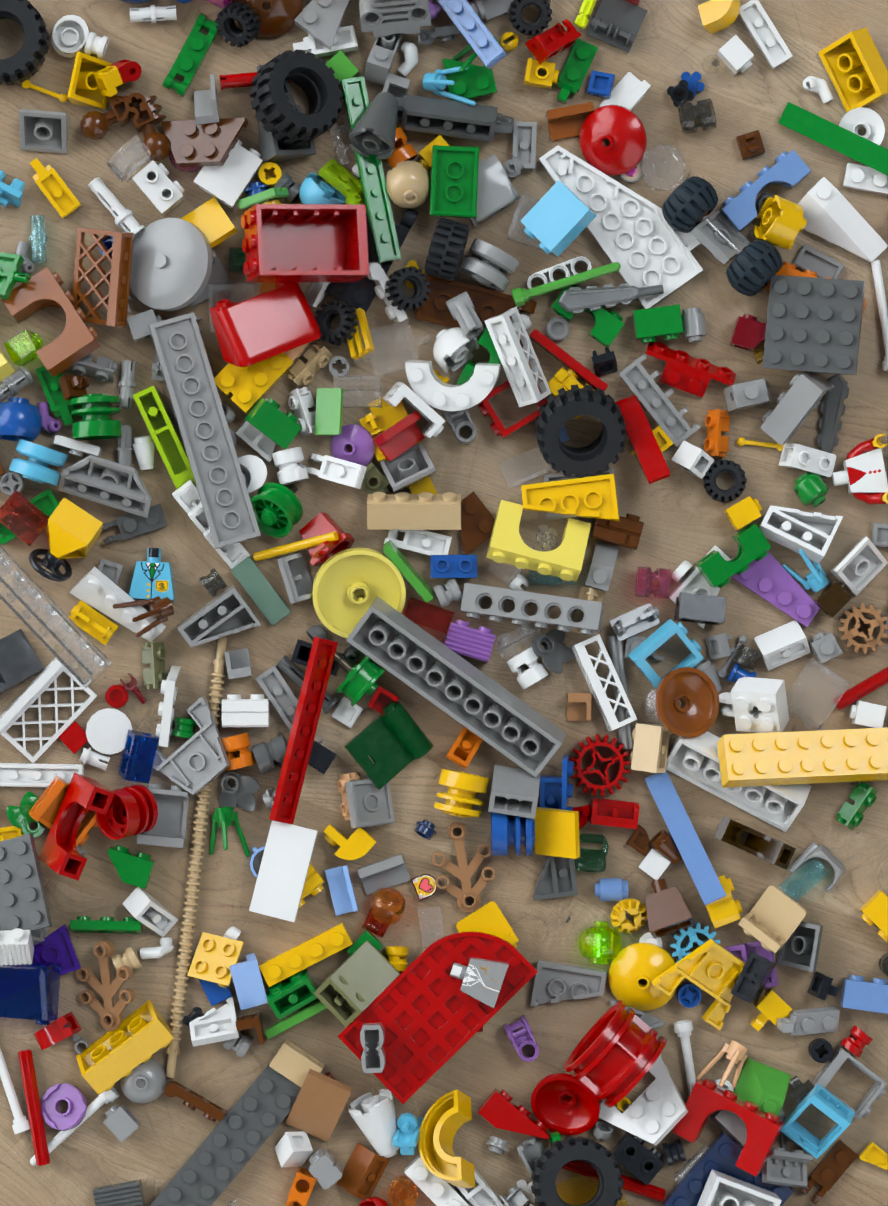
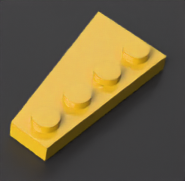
M614 474L521 485L524 510L620 521Z

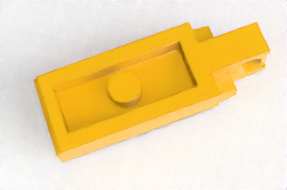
M38 158L30 162L37 172L33 176L35 183L62 219H65L82 206L54 168L50 165L44 168Z

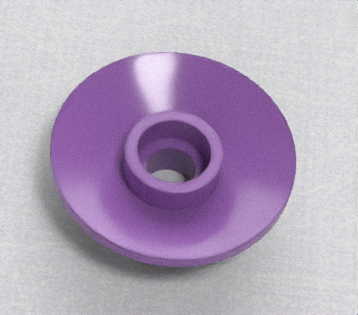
M345 425L342 427L341 435H334L332 438V456L366 467L372 461L375 453L373 437L367 429L360 425ZM348 444L352 446V452L347 450Z

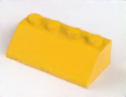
M149 999L123 1019L118 1029L106 1032L90 1044L89 1048H85L82 1054H77L76 1059L83 1078L100 1095L104 1091H109L122 1077L130 1075L132 1070L139 1064L147 1062L152 1057V1054L160 1048L168 1046L174 1037L170 1027Z

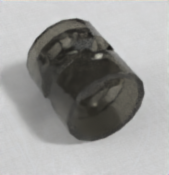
M710 98L697 101L696 105H693L691 102L678 105L679 119L684 135L696 133L698 128H701L703 131L716 128L715 111Z

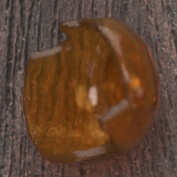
M390 887L380 888L374 892L370 900L371 916L379 923L386 925L396 924L402 918L405 910V899L398 890Z

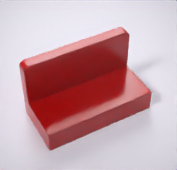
M417 410L373 439L388 462L424 439V435L415 423L422 418Z

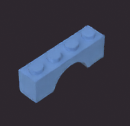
M794 150L789 153L786 151L781 153L775 159L777 163L772 168H769L767 165L757 174L759 178L754 183L749 180L739 189L742 193L736 198L731 195L722 203L724 208L720 213L738 232L743 230L758 216L755 201L757 194L763 188L776 184L792 189L811 172Z

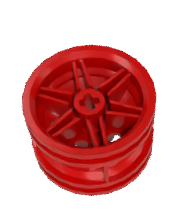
M623 1001L614 1004L599 1018L580 1040L564 1064V1070L566 1072L573 1070L572 1077L583 1083L596 1095V1098L599 1100L605 1098L604 1104L608 1108L620 1102L639 1083L658 1059L667 1042V1039L663 1036L657 1038L658 1031L654 1028L651 1029L635 1015L631 1008L625 1010L626 1004Z

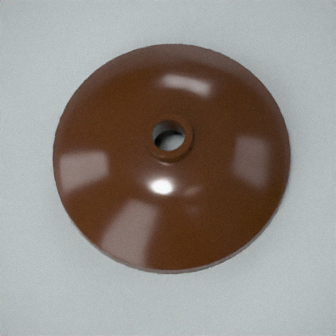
M233 0V2L236 1L237 3L242 1L243 5L247 3L250 5L249 10L252 8L255 10L253 14L254 16L258 15L259 19L257 22H261L259 27L261 30L257 35L262 38H274L287 33L294 27V20L302 11V0ZM268 1L271 4V8L264 9L262 3Z

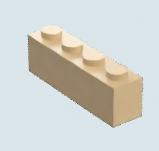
M383 492L368 494L367 530H461V494L453 492L432 494L430 492H422L420 494H409L407 492L385 494Z

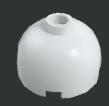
M454 327L448 330L443 329L436 336L437 340L434 343L433 356L445 373H449V369L455 372L466 365L468 360L472 359L474 355L471 352L474 347L477 350L479 348L478 340L476 338H466L461 327Z

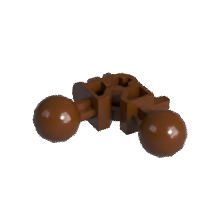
M131 93L124 97L117 95L107 96L112 110L106 113L90 111L81 119L80 129L83 135L89 139L98 140L107 134L109 126L119 122L120 126L123 127L128 125L130 119L133 118L137 132H142L145 138L142 142V151L146 158L151 161H161L168 157L171 152L168 137L163 133L157 132L155 125L166 119V115H159L162 106L154 104L157 99L156 95L144 98L140 93ZM134 102H138V104H140V111L144 117L143 119L141 118L138 109L134 107Z

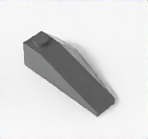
M258 65L257 71L264 65ZM285 80L284 92L288 102L294 109L302 112L299 104L296 105L291 95L292 89L288 81ZM261 121L258 122L259 145L263 163H283L316 154L314 140L298 145L294 142L292 144L284 143L283 138L277 140L272 137L273 133L270 131L266 132L262 128L264 126Z

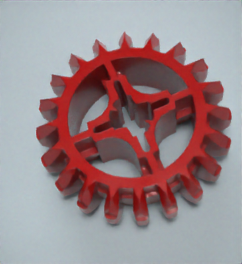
M595 734L594 742H592L590 736H587V745L579 741L578 744L582 749L580 751L576 748L572 749L574 753L578 754L577 758L569 757V761L575 762L573 770H576V773L570 776L571 779L579 777L580 780L575 785L580 787L584 783V793L589 788H592L591 796H595L596 791L600 790L601 797H604V789H608L611 795L614 794L612 786L615 785L618 790L622 789L618 781L621 780L626 783L628 780L622 777L623 773H631V770L624 769V765H631L630 760L624 761L623 757L629 755V752L626 751L622 754L620 752L624 748V744L615 747L617 739L613 738L611 743H608L609 736L606 734L603 737V741H600L599 734ZM596 746H606L613 750L616 755L602 758ZM590 750L592 763L586 768L581 769L582 757L586 751ZM595 754L601 762H607L611 760L610 762L606 763V767H604L605 770H603V772L605 774V777L599 769H592L589 771V769L593 768V765L596 764ZM619 761L618 773L610 781L607 772L608 768ZM598 773L604 784H592L584 776Z

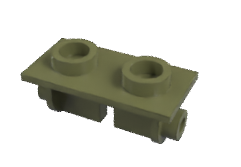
M164 642L144 643V647H142V664H150V668H143V685H146V689H161L162 680L167 679L168 675L165 670L167 653Z

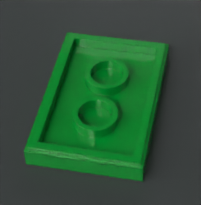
M433 145L430 216L476 218L479 147Z

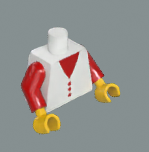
M878 434L875 438L855 446L847 454V460L843 461L844 471L832 472L833 485L847 484L848 493L853 494L857 500L867 504H888V483L881 449L888 446V443H881V437L887 434Z

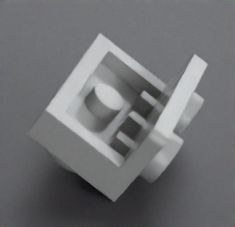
M772 1148L762 1169V1183L798 1188L807 1187V1163L813 1161V1156L806 1155L805 1151L801 1150L786 1152L784 1148Z

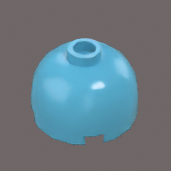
M310 172L300 187L299 196L303 204H345V197L332 185L321 181L323 178L315 172Z

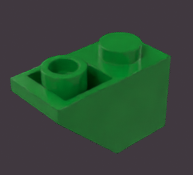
M115 845V848L110 847L107 853L122 882L146 889L155 861L150 859L151 855L143 852H138L135 855L128 852L129 848Z

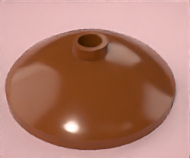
M683 667L669 672L661 680L656 691L655 706L661 723L668 731L679 737L691 738L704 734L712 727L719 712V696L714 683L704 672L691 667ZM678 700L681 701V707L678 706Z

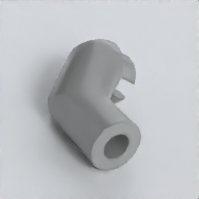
M22 241L18 242L15 254L21 255L24 259L20 273L32 274L35 266L27 257L30 244Z

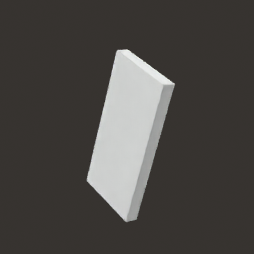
M272 820L249 911L295 922L318 831Z

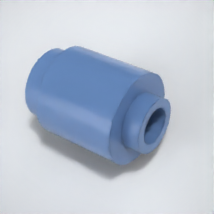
M599 878V883H595V897H599L600 902L628 899V880H622V878Z

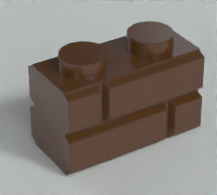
M627 513L626 517L619 516L620 521L596 518L591 538L637 550L644 522L639 521V516Z

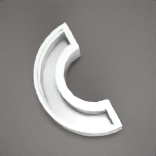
M408 360L405 362V369L410 386L425 403L444 411H460L480 403L492 391L499 378L501 364L477 363L470 380L458 385L447 384L440 380L433 371L432 361Z

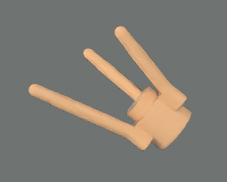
M734 1040L731 1041L730 1045L725 1043L722 1050L696 1076V1080H700L727 1053L725 1058L729 1059L730 1063L719 1083V1087H723L734 1065L738 1064L732 1082L733 1089L736 1088L743 1064L748 1057L746 1053L749 1049Z

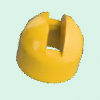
M505 32L500 38L501 47L506 51H513L517 48L519 43L518 36L514 32ZM512 36L515 38L514 40L510 41L505 45V40L509 39Z

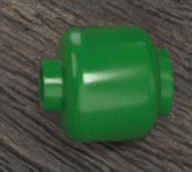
M806 472L795 480L794 492L803 505L809 506L813 504L814 507H817L826 501L824 496L828 493L829 489L819 474Z

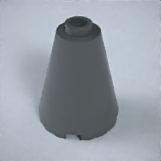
M389 92L377 94L350 132V146L361 155L369 157L370 154L377 155L376 159L380 160L392 156L395 149L398 100L393 94Z

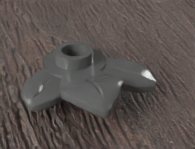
M551 629L546 635H539L533 640L532 649L537 656L542 658L543 664L548 670L561 674L563 672L562 663L570 661L575 655L562 643L565 638V632Z
M235 771L225 773L220 780L222 792L219 795V802L221 807L233 806L234 810L236 806H239L244 810L254 811L256 798L253 793L261 788L258 781L251 776H241ZM230 779H234V780H235V782H236V785H235V786H231V785H230V783H229V780H230Z

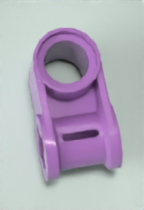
M522 1015L521 1019L509 1025L503 1024L519 1057L527 1062L535 1060L539 1054V1048L525 1015ZM526 1044H531L535 1048V1053L530 1057L523 1055L521 1051L522 1047Z

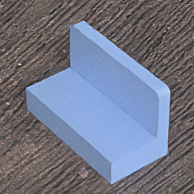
M348 864L326 869L325 873L336 916L357 912L359 908Z
M254 953L245 955L247 961L230 966L241 1010L268 1003Z

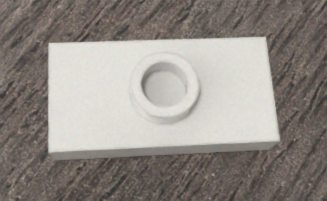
M55 435L53 442L55 445L69 448L70 454L81 457L83 453L101 458L103 451L101 447L60 435Z

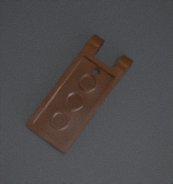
M426 274L425 282L430 281L431 285H428L427 289H431V293L426 294L429 296V299L424 301L425 304L417 308L415 319L447 328L460 327L458 321L454 320L446 301L465 291L468 293L484 329L486 328L485 320L501 315L516 306L512 295ZM529 300L525 302V305L517 307V309L524 313L534 314L537 302Z

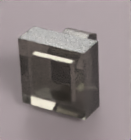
M795 1076L789 1081L795 1088L791 1096L798 1104L814 1088L809 1079L802 1083Z

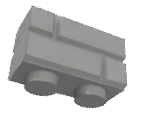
M319 1148L308 1160L310 1162L309 1172L314 1178H318V1183L323 1189H328L342 1177L344 1167L337 1159L334 1160L335 1156L329 1149L322 1151Z

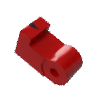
M70 1012L33 1035L40 1048L44 1050L82 1029L74 1014Z

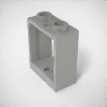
M840 1046L812 1082L814 1087L820 1084L855 1112L853 1117L857 1120H860L861 1117H867L872 1110L870 1105L876 1098L879 1100L887 1090L885 1088L887 1083ZM846 1059L876 1081L855 1109L826 1088V1085Z

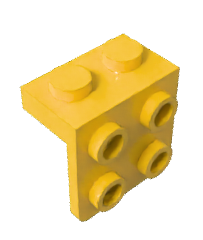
M494 901L488 902L456 923V928L459 932L475 931L492 934L508 941L515 948L517 947L515 943L519 939Z

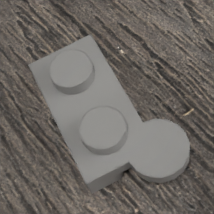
M514 121L512 159L507 160L503 165L508 178H516L520 174L521 169L535 170L537 122Z

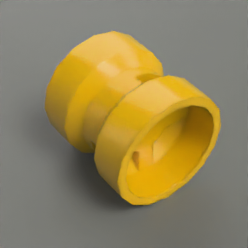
M386 946L388 961L397 971H404L408 967L406 956L409 954V947Z

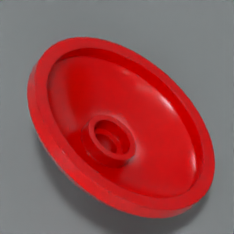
M606 105L591 112L584 120L580 130L579 142L582 154L588 164L604 174L620 175L635 168L642 160L646 150L647 137L645 128L635 113L623 106ZM606 138L610 140V146L605 144Z
M557 1073L544 1077L536 1084L531 1096V1107L536 1118L545 1124L549 1130L563 1135H578L590 1130L597 1122L600 1114V1100L583 1083L573 1078L571 1074Z

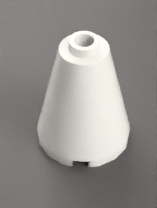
M388 1089L378 1090L379 1094L372 1096V1093L369 1092L358 1097L350 1103L351 1108H348V1111L378 1155L389 1158L396 1155L399 1147L393 1146L392 1142L397 1129V1120L392 1092Z

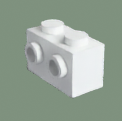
M153 160L132 179L159 212L166 216L185 199L182 194L185 190L176 180L173 183L167 177L169 171L162 163L157 165Z

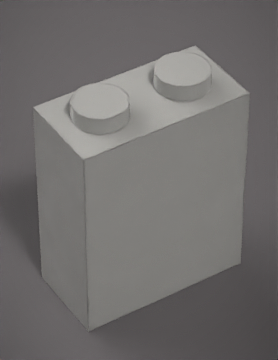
M494 765L488 812L535 819L540 773L535 778L521 768Z

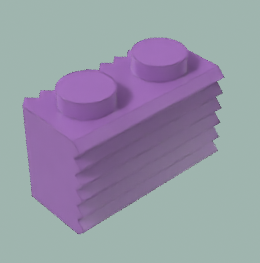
M456 620V624L451 623L445 646L457 654L488 662L496 635L491 634L492 629L479 626L478 630L469 628L470 623Z

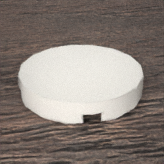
M106 708L98 710L90 717L86 724L88 743L93 749L102 754L111 755L121 752L128 746L132 738L133 729L130 720L117 709Z

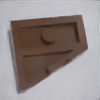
M474 491L461 501L460 533L466 555L491 537L495 518Z

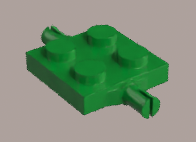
M0 252V299L9 300L16 282L28 284L29 280H31L29 273H19L24 261L21 255Z

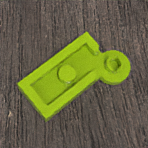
M333 158L320 169L318 175L346 198V204L364 205V201L361 198L363 195L361 181Z

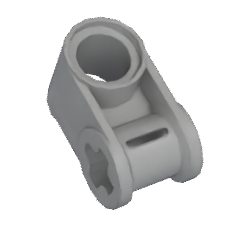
M468 409L458 412L441 410L449 427L451 426L457 440L461 444L468 445L474 442L476 439V428L470 418ZM465 427L470 428L473 432L472 436L467 439L459 435L460 430Z

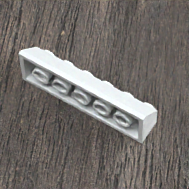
M708 731L697 737H677L668 754L666 770L784 832L788 830L805 805L811 786L808 784L722 788L717 742L720 738Z

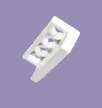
M517 307L485 320L484 322L519 408L539 402L551 394ZM510 316H512V319H513V321H514V326L512 325V322H511V320H510ZM529 361H530V363H531L532 370H531L530 367H529V364H528ZM537 382L539 383V386L541 388V393L538 389Z
M600 634L571 646L608 732L637 720ZM594 641L597 642L600 649L597 658L588 655L585 645ZM598 663L607 665L609 669L607 679L597 675ZM608 684L617 687L619 691L616 701L607 698L605 691ZM617 706L626 708L630 718L618 722L615 716Z

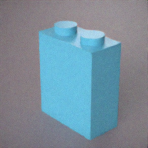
M558 180L523 217L521 222L526 226L524 232L533 240L537 237L541 241L539 246L548 255L552 252L559 256L590 224L596 215L566 185Z

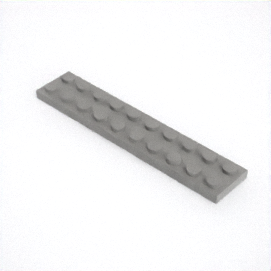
M194 312L149 324L150 333L215 549L260 537L259 527Z

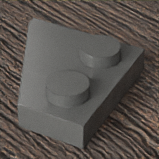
M547 856L533 894V901L578 895L574 860L572 858Z

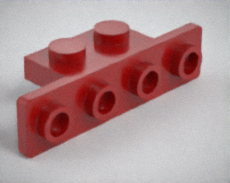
M661 342L648 344L646 354L667 362L659 381L661 383L703 398L710 379L729 386L735 382L736 373L727 367H718L706 359L694 358L683 350H673Z

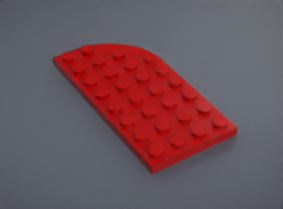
M475 931L447 935L436 940L423 951L337 1037L361 1060L364 1050L360 1041L362 1026L364 1023L381 1022L385 1030V1041L382 1047L386 1053V1065L382 1073L373 1074L404 1104L538 970L512 944L498 936ZM474 957L509 963L494 1008L460 990L463 980L450 976L454 962L468 967L470 958Z

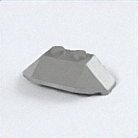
M90 455L66 468L61 473L59 491L148 518L152 498L135 468Z

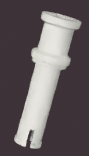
M100 177L92 180L88 187L114 216L115 224L121 226L125 232L134 233L133 240H135L145 226L137 222L132 216L133 212L131 210L125 209Z

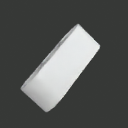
M580 256L536 272L528 278L527 289L532 288L531 282L534 279H540L543 284L555 281L552 274L556 271H562L565 277L579 274L575 271L574 266L580 262L586 265L587 271L591 270V262L586 257Z

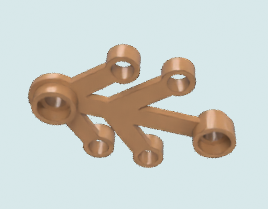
M454 822L449 825L447 834L450 839L454 840L458 867L447 860L441 852L433 853L431 861L434 865L441 866L461 880L462 890L451 884L449 878L445 875L437 876L435 884L438 888L445 889L455 896L459 908L464 912L470 913L479 908L481 903L480 892L487 882L495 877V870L493 868L484 867L481 870V877L471 888L470 878L483 859L490 856L491 847L487 844H480L477 847V853L470 863L467 864L463 838L466 836V828L462 823ZM456 827H459L462 831L459 836L453 834V830ZM483 846L488 848L486 855L480 853V848ZM437 854H440L443 858L441 863H435L434 857ZM487 869L492 871L490 878H485L484 871ZM442 877L447 881L445 886H439L438 880ZM471 896L473 898V903L471 905H466V897Z
M104 939L97 942L94 946V954L99 958L101 981L92 973L88 966L78 969L76 977L79 981H87L103 997L104 1005L95 998L94 992L90 989L79 993V1001L85 1005L89 1004L100 1015V1023L104 1029L113 1031L120 1027L122 1023L121 1013L128 1003L134 1001L135 993L129 988L122 990L119 993V1001L115 1006L113 997L124 982L132 977L133 972L129 966H122L117 969V976L111 983L109 957L114 954L115 947L110 940ZM123 970L126 971V977L123 975ZM82 971H85L86 977L83 976ZM85 993H86V994L88 995V997H89L88 1000L85 998ZM125 993L129 995V1000L126 999Z

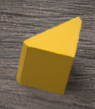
M77 52L67 96L69 101L77 105L106 110L107 96L100 94L93 73L112 63Z

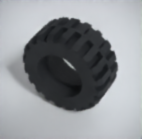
M0 0V19L15 20L21 25L25 34V40L21 49L10 58L0 59V85L1 83L14 85V81L19 80L23 82L27 80L26 76L29 74L34 75L37 72L36 68L38 65H43L45 61L44 54L48 53L49 46L47 40H49V35L46 30V24L37 9L28 0Z
M297 49L295 51H285L262 66L252 81V86L254 87L250 89V97L253 98L251 106L253 110H256V119L258 122L261 121L264 126L262 128L266 132H272V137L277 140L283 138L284 143L292 144L294 142L298 145L314 140L332 128L333 124L339 119L338 113L342 111L343 103L340 100L343 99V93L339 90V86H341L339 79L334 77V70L325 65L326 61L322 58L317 59L316 55L311 52L305 54V51ZM285 80L292 81L303 89L309 101L308 114H303L290 105L284 92Z
M577 384L571 385V389L567 391L564 388L559 389V394L556 397L551 394L547 398V406L542 404L540 407V416H536L535 421L537 427L535 429L536 439L546 463H551L552 469L556 472L562 470L564 476L571 477L572 474H576L577 478H583L585 474H590V477L597 476V471L602 469L605 472L610 469L608 464L611 462L615 464L618 461L617 453H623L625 448L623 441L627 440L626 425L618 404H615L614 399L610 395H605L604 390L596 388L594 391L591 385L585 384L583 388H579ZM579 415H590L599 419L602 424V431L599 437L590 445L575 448L561 442L559 432L569 419Z
M566 1137L564 1140H557L551 1143V1147L545 1148L541 1152L542 1156L540 1159H536L534 1164L536 1167L531 1174V1180H533L531 1190L535 1196L537 1206H616L618 1200L622 1199L621 1187H624V1179L621 1178V1167L617 1164L615 1156L606 1147L585 1137ZM576 1160L589 1163L597 1172L599 1179L595 1195L590 1201L582 1205H571L564 1202L558 1195L555 1186L556 1177L560 1169L565 1164Z

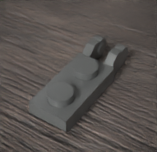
M161 504L150 507L148 518L130 513L118 517L116 520L104 523L102 530L105 531L118 526L121 534L111 535L103 540L105 544L122 539L124 541L167 527Z

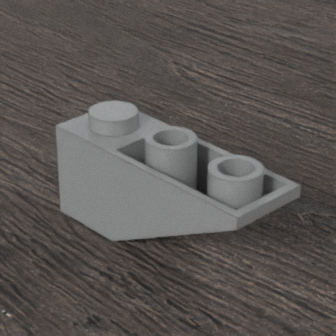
M404 33L391 34L375 39L366 62L364 72L366 80L385 85Z

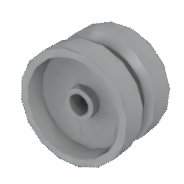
M474 239L469 250L476 258L465 257L459 267L460 270L477 282L494 290L504 292L509 284V280L503 273L514 274L519 266V262L501 249L485 241Z

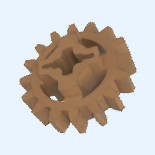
M864 603L861 604V609H857L853 605L852 613L849 611L844 612L847 619H840L844 627H840L839 631L845 633L840 639L841 641L846 639L849 641L846 645L847 648L852 645L855 646V653L858 652L859 648L863 649L864 654L867 653V648H871L875 652L876 644L881 647L884 645L881 638H888V635L884 633V630H888V625L883 623L888 618L887 616L882 618L879 616L882 612L881 609L876 612L873 611V604L870 605L869 609L865 608ZM862 613L871 614L875 619H866ZM854 617L856 621L855 627L848 631L849 622ZM859 619H861L864 625H870L868 629L869 638L863 632H858L860 628ZM880 626L879 635L874 640L872 636L873 630ZM853 638H862L866 644L857 643Z

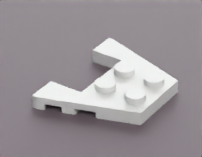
M661 1054L649 1069V1072L656 1079L622 1114L616 1106L608 1108L604 1104V1100L600 1104L601 1109L598 1117L655 1146L688 1113L685 1103L670 1076V1072L663 1062Z

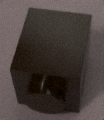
M835 581L814 602L829 618H833L852 599L849 595L851 590L843 582L838 584Z

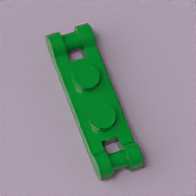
M199 14L194 27L163 82V87L167 89L172 88L177 91L178 95L185 96L219 32L216 29L218 23H215L216 20L213 22L207 19V15ZM203 27L209 29L207 36L200 33ZM177 75L184 77L182 83L175 80Z

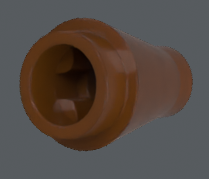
M661 830L651 839L652 849L674 865L682 859L670 833Z

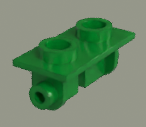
M863 781L860 784L857 783L849 795V798L855 801L854 805L845 801L837 813L838 817L836 820L843 825L845 824L851 830L859 826L864 818L863 813L867 807L870 808L876 801L877 791L872 786L869 788V785Z

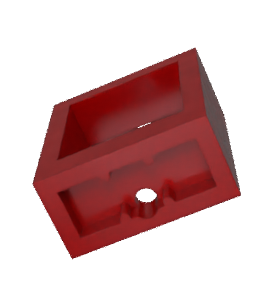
M509 381L494 388L481 401L478 407L484 417L489 415L493 423L490 424V427L495 435H501L504 439L536 420V416H540L539 409L542 404L547 406V400L543 398L536 402L539 408L537 411L507 429L504 428L488 400L511 387Z

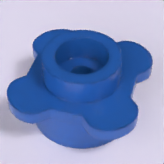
M262 182L251 183L248 185L249 188L245 189V192L248 196H252L267 190L268 186L267 184L262 185Z

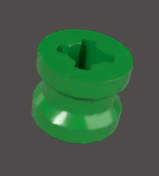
M174 717L175 729L172 730V735L191 738L195 734L193 729L197 725L193 719Z

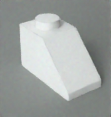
M136 887L123 902L125 908L135 919L162 937L178 921L163 905L139 887Z

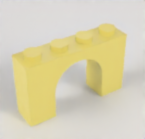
M501 500L496 513L486 558L492 559L497 563L515 565L520 569L534 570L542 575H552L560 577L565 581L577 582L582 569L591 523L568 518L561 545L552 551H537L527 546L519 534L523 505Z

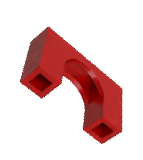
M74 772L38 859L57 874L79 881L87 862V858L80 854L76 848V836L80 823L90 810L106 815L115 793L95 779Z
M707 1078L704 1080L700 1079L695 1083L685 1104L688 1113L675 1125L673 1133L694 1143L699 1139L709 1116L714 1111L729 1110L734 1112L743 1120L747 1129L746 1143L735 1166L756 1177L761 1173L784 1123L780 1121L778 1115L759 1110L757 1104L748 1100L744 1102L738 1099V1095L733 1091L727 1089L723 1091L717 1088V1083Z

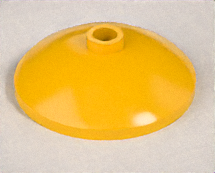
M645 942L628 945L615 955L610 964L608 974L610 989L616 999L623 1001L627 1007L640 1011L660 1008L673 997L676 989L668 996L651 982L676 963L672 956L658 945ZM645 979L647 983L645 985H641L639 983V980Z

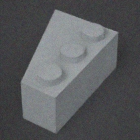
M804 372L801 375L797 373L789 383L792 386L787 393L784 391L777 398L776 403L778 405L773 411L770 409L762 418L764 423L760 428L780 445L787 443L806 421L810 412L818 407L819 401L824 394L834 388V385L819 373Z
M232 585L179 623L177 629L190 647H194L262 624L236 587Z

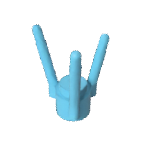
M461 66L443 70L436 69L435 73L427 72L424 75L422 83L426 91H433L434 95L444 96L472 106L476 105L475 101L443 91L447 85L455 84V81L447 80L444 75L460 72Z
M799 549L800 555L810 569V572L805 576L807 580L787 565L782 564V567L798 580L806 590L811 588L814 592H818L829 583L826 577L827 574L822 569L820 563L818 564L813 561L814 567L805 552Z

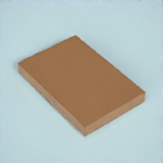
M310 1069L286 1120V1124L328 1142L353 1088Z

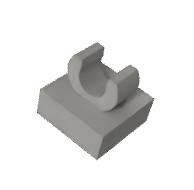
M722 633L705 637L710 660L730 656L731 652L735 651V647L729 648L728 639H731L732 635Z

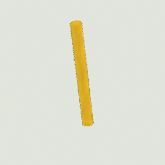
M335 531L254 552L253 558L257 562L318 546L325 541H337L339 539L338 533Z

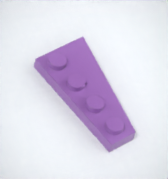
M768 550V555L759 561L753 560L749 563V568L739 575L735 573L731 576V578L805 627H808L820 609Z

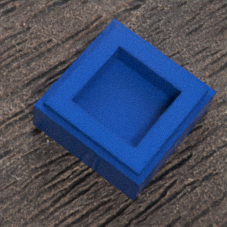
M592 70L587 94L610 99L615 74Z

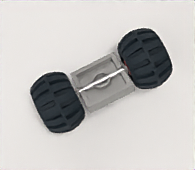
M692 176L686 179L664 202L662 212L665 220L677 231L683 233L692 231L691 233L724 265L736 257L726 271L729 283L736 291L743 295L753 296L767 285L769 280L771 281L773 275L782 268L783 261L779 251L774 245L763 240H755L750 244L719 211L709 217L708 215L718 203L715 189L710 182L703 178Z

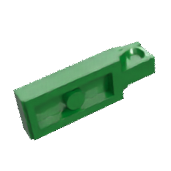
M580 39L576 40L558 79L557 87L561 88L557 101L566 104L570 93L576 95L577 91L580 90L598 47Z
M45 366L35 369L51 411L55 414L56 418L62 417L66 427L71 426L72 423H75L71 411L76 409L75 406H71V400L64 399L58 380L63 376V373L61 372L53 377Z

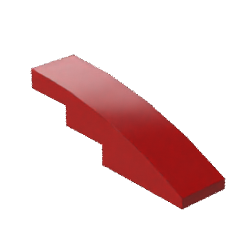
M635 394L615 402L621 410L628 439L648 483L652 484L670 477L671 474Z

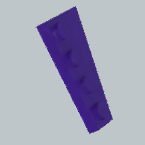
M66 924L45 937L43 942L34 946L32 964H17L16 966L8 964L0 968V998L81 968Z

